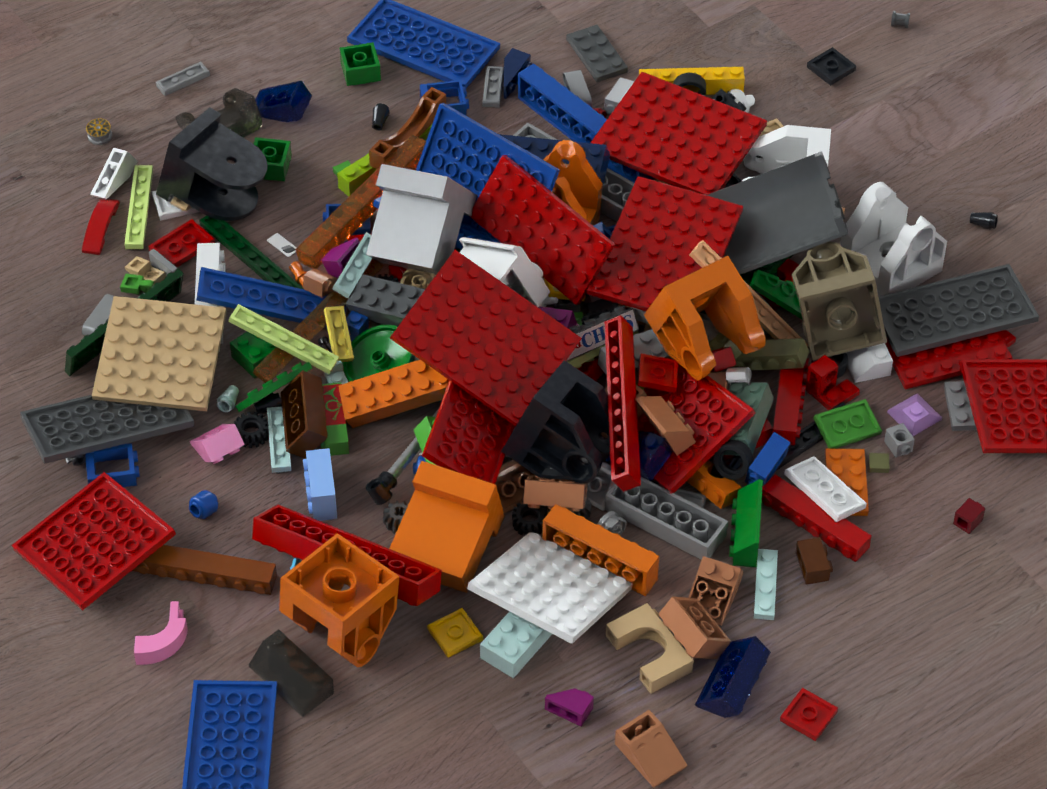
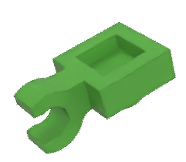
M126 273L120 289L121 292L139 294L140 290L147 293L151 290L154 281L144 280V276Z

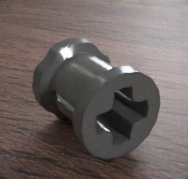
M893 11L891 26L900 25L908 28L910 13L901 14Z

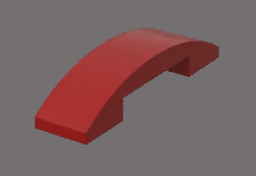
M100 199L86 229L82 253L101 254L105 243V233L112 215H116L120 200Z

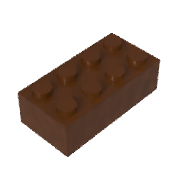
M302 370L281 391L286 452L306 459V451L315 450L326 440L328 432L326 428L322 378Z

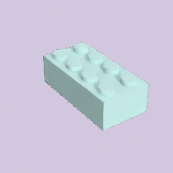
M509 611L481 642L480 658L514 678L549 639L552 633Z

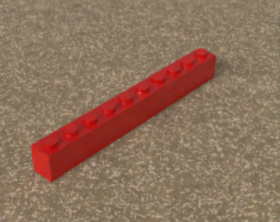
M620 315L605 321L604 324L611 480L624 492L641 486L637 401L635 400L636 379L633 327Z

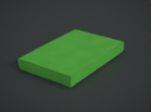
M866 399L816 414L813 417L828 448L836 449L882 433V429Z

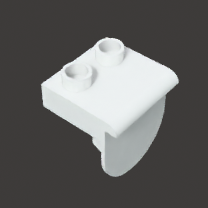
M466 237L459 239L463 245V249L460 251L462 255L535 306L539 307L550 293V290L541 278L543 276L542 269L530 261L522 247Z

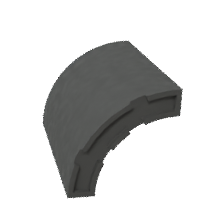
M822 151L707 195L743 206V212L724 257L729 256L739 274L848 234L847 225L843 221L845 219L835 185H830L828 180L831 178L830 171Z

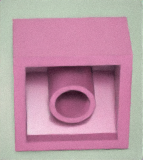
M221 424L190 441L205 462H213V464L224 459L223 456L228 453L233 455L239 452L240 447L245 445L235 424Z

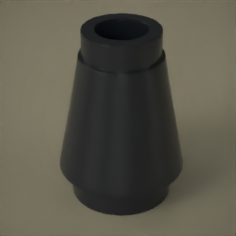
M378 103L373 108V129L382 130L390 114L387 105Z
M972 212L970 215V223L989 230L991 228L995 229L997 226L998 215L994 214V212Z
M272 392L254 403L257 414L266 413L267 408L282 407V401L279 393L274 394Z

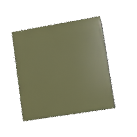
M869 453V472L889 473V453Z

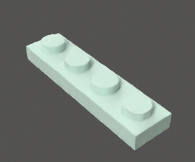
M367 232L332 290L346 298H349L372 260L371 257L366 255L371 234Z
M282 407L267 408L272 473L291 471L290 453L286 452Z
M758 549L754 619L774 620L778 550Z

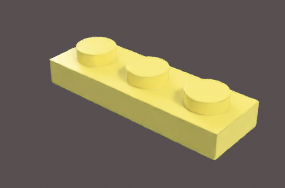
M344 306L325 307L324 315L332 353L339 356L338 361H352L354 355Z

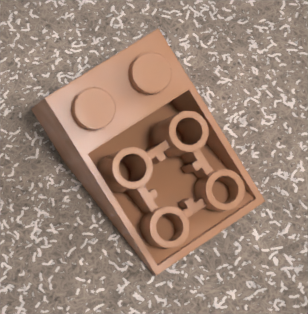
M703 556L689 598H696L719 626H722L738 591L744 572L739 567Z
M647 710L616 730L615 745L653 788L687 767V763L663 724L650 710Z

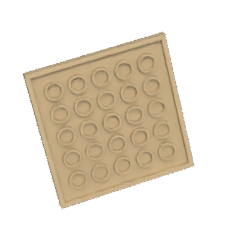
M114 296L93 387L92 399L207 412L227 313L226 308Z

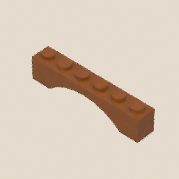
M431 87L421 97L416 109L403 127L391 137L379 140L369 150L370 166L379 171L381 164L392 166L432 125L439 104H446V94Z

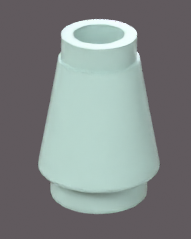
M230 385L217 398L219 410L229 412L235 408L239 389L236 386Z

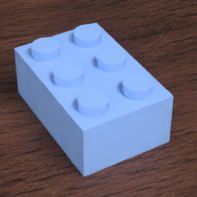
M330 449L306 451L307 459H303L305 483L306 486H309L306 487L309 514H313V519L318 521L337 519Z

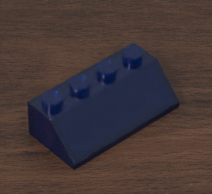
M756 636L731 641L716 662L695 705L698 708L724 718L739 715L743 711V706L751 695V690L758 681L759 675L766 665L771 652Z

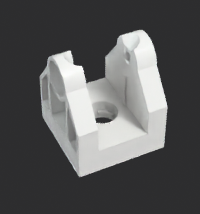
M786 125L759 136L743 159L744 165L750 170L763 174L822 151L828 166L831 129Z
M884 182L874 183L864 192L858 206L846 223L848 234L842 236L840 245L843 248L867 256L876 281L878 296L914 288L940 273L943 269L947 240L937 233L935 227L923 216L918 218L915 225H908L906 223L908 206L898 199L896 193Z

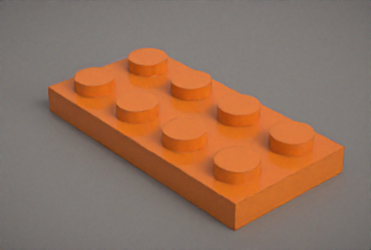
M825 448L826 467L867 503L865 509L850 516H868L865 449Z

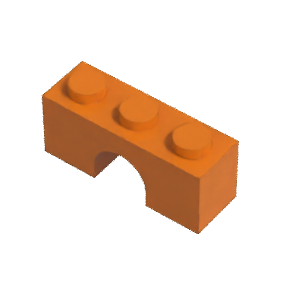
M708 460L687 482L717 507L723 509L733 504V498H737L738 490L742 487L732 479L725 477L716 478L710 475L714 464Z

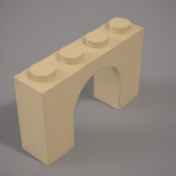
M648 603L606 624V637L616 650L639 639L654 640L664 648L665 652L661 657L640 668V681L650 694L692 673L694 659L686 653L682 644L674 638L671 630L663 624L658 612L652 609Z

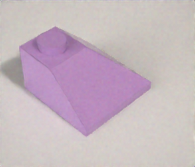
M918 393L887 411L898 424L904 423L912 436L942 420V417Z

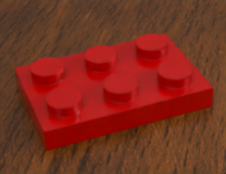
M191 219L148 247L149 251L152 249L158 251L174 266L179 267L197 255V243H215V238Z

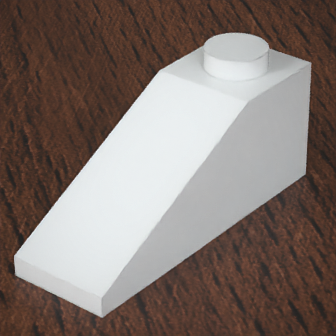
M113 148L90 195L105 200L109 198L131 176L134 166L138 161L128 151Z

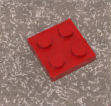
M641 353L638 365L637 386L675 393L677 389L678 362L673 359Z
M802 688L780 716V721L816 741L837 714L838 707Z

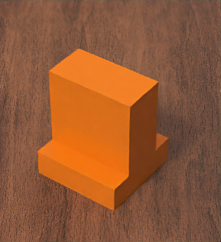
M421 461L412 481L415 491L389 549L441 569V585L467 593L468 583L476 573L491 536H497L505 517L497 486Z

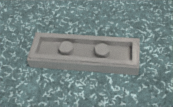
M198 62L156 81V87L164 96H167L210 76V71L202 62Z
M487 66L482 107L500 108L504 67Z

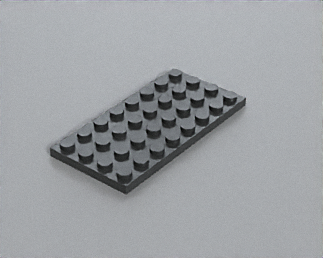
M1010 264L878 296L886 337L897 357L1038 322L1039 320L1038 313Z
M92 395L20 412L21 420L44 464L194 427V420L187 409L93 400Z

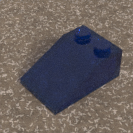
M302 80L260 89L248 114L282 122L298 121L303 117L312 94Z
M638 431L640 475L652 481L673 451L665 438L651 432ZM610 455L606 459V462L611 464Z

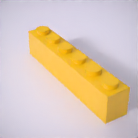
M743 67L639 69V75L641 72H645L670 83H674L676 77L683 73H696L705 79L706 95H715L720 89L726 93L732 89H739L744 92L745 76ZM694 85L683 86V88H686L693 92H697L699 90V88Z

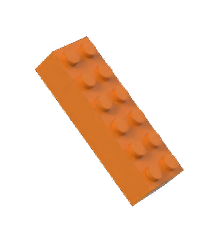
M417 360L339 385L345 420L352 428L440 401L443 399L449 380L423 361Z
M557 504L554 505L543 519V540L555 542L562 548L590 560L592 563L607 569L619 577L625 578L633 583L632 590L646 596L657 582L659 556L653 551L646 550L637 543L630 542L619 534L612 533L601 525L594 524L585 517L579 516Z

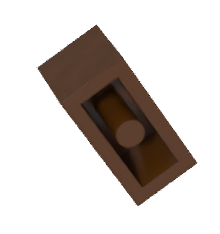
M821 538L797 541L795 553L805 584L829 581L830 573L833 572L831 560L828 561L827 547L822 544Z

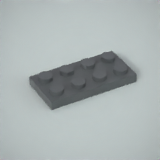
M598 25L567 34L566 40L596 82L628 72L627 65Z

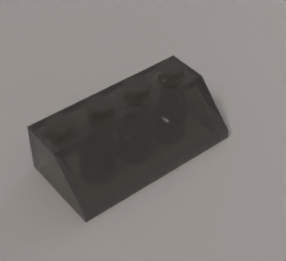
M279 629L263 640L249 663V667L264 681H277V694L302 717L334 694L333 679Z

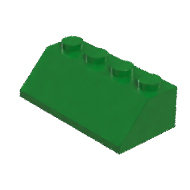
M757 480L739 489L737 498H733L732 510H736V514L732 513L731 525L735 526V529H731L730 541H734V545H730L729 557H733L732 566L757 567L763 480Z

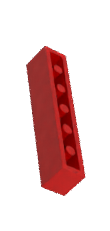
M809 358L806 359L804 368L781 369L773 433L775 432L790 441V445H795V439L800 438L801 426H797V424L802 422L803 412H799V410H803L804 399L801 396H805L806 385H802V382L806 383L808 371H804V369H808Z
M776 474L762 487V503L765 506L771 507L781 516L788 518L798 527L808 531L812 536L820 537L829 547L841 552L846 558L856 562L870 548L872 535L845 518L836 522L803 491Z

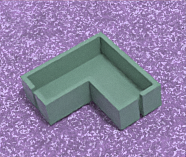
M748 382L731 383L728 391L753 408L756 414L729 440H739L745 443L753 454L774 398L768 383L751 382L750 385ZM726 450L723 454L740 456L733 450Z

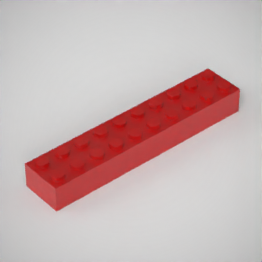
M276 505L253 518V540L302 560L338 533L399 576L397 599L407 602L411 606H418L440 592L441 569L281 505Z

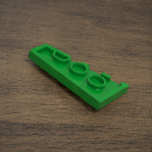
M761 270L755 271L750 287L802 319L800 304L793 282L779 280V277Z
M300 362L291 368L292 372L289 374L285 371L276 376L277 381L273 382L271 379L264 383L262 390L258 391L256 388L247 393L248 398L235 406L238 412L288 384L302 370L306 372L311 370V364L307 362L302 365Z

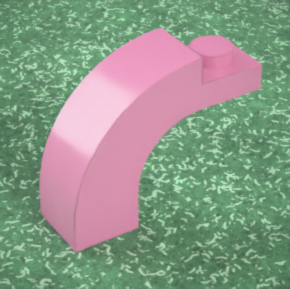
M179 601L170 602L169 622L164 630L155 635L135 636L134 656L136 665L161 662L171 657L181 648L186 639L188 628L186 618H184V610L180 609Z

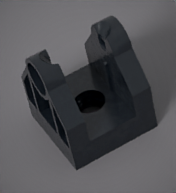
M564 360L533 397L501 452L539 478L573 480L581 484L592 482L597 477L603 462L600 452L610 453L608 395L604 387ZM601 433H606L608 438H604ZM582 458H586L588 463H584Z

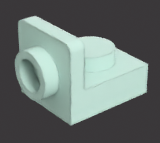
M342 361L336 363L330 374L324 372L327 384L348 383L344 375Z

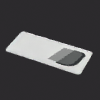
M278 233L267 239L270 244L287 257H290L299 250Z

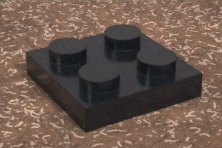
M833 47L807 62V68L830 86L856 71V65Z

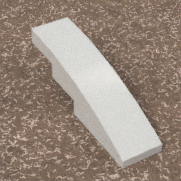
M730 367L727 369L726 380H728L730 385L737 382L750 383L752 372L749 367Z

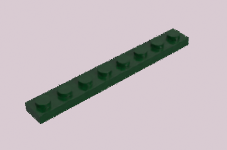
M209 216L199 220L200 226L264 281L303 289L302 286L226 221Z

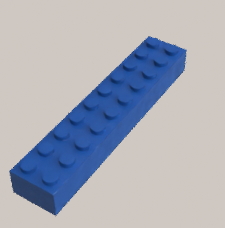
M534 63L518 73V99L573 142L590 143L607 119L602 114H599L590 105L586 104L577 95L570 92L567 87L561 85L555 78L548 75ZM609 160L608 169L635 183L638 176L654 180V177Z

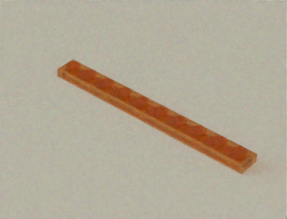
M372 258L363 274L374 277L384 265ZM333 290L292 332L311 341L326 326L325 307H345L349 298ZM276 347L254 369L253 373L266 383L271 379L273 380L295 356Z

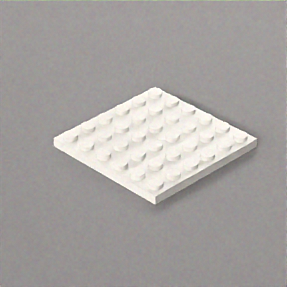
M529 532L468 583L467 589L572 644L631 591L633 583L592 563L588 559L574 554L570 550L562 548L555 542L543 540V537L537 533Z

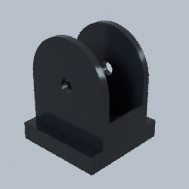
M209 107L169 141L156 195L166 201L175 196L204 215L224 221L240 220L249 216L257 206L258 191L255 186L261 183L266 175L267 160L256 145L220 124L222 114ZM228 160L234 161L235 164L228 163ZM223 191L226 195H221L218 192Z

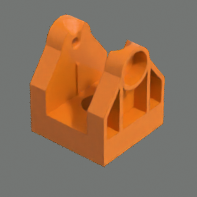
M571 140L560 141L554 146L552 152L543 159L560 169L552 193L590 224L595 225L600 219L603 183L586 159L585 151L578 143ZM563 159L568 160L569 164H565Z
M728 255L665 286L644 314L666 353L684 367L696 380L705 378L716 366L699 312L705 310L715 328L736 344L744 354L755 352L766 344L764 331L759 322L752 293Z
M337 533L280 578L279 611L308 633L313 632L317 621L328 628L327 646L357 668L362 667L375 655L381 638L397 609L399 576ZM344 584L350 586L349 589L341 591Z

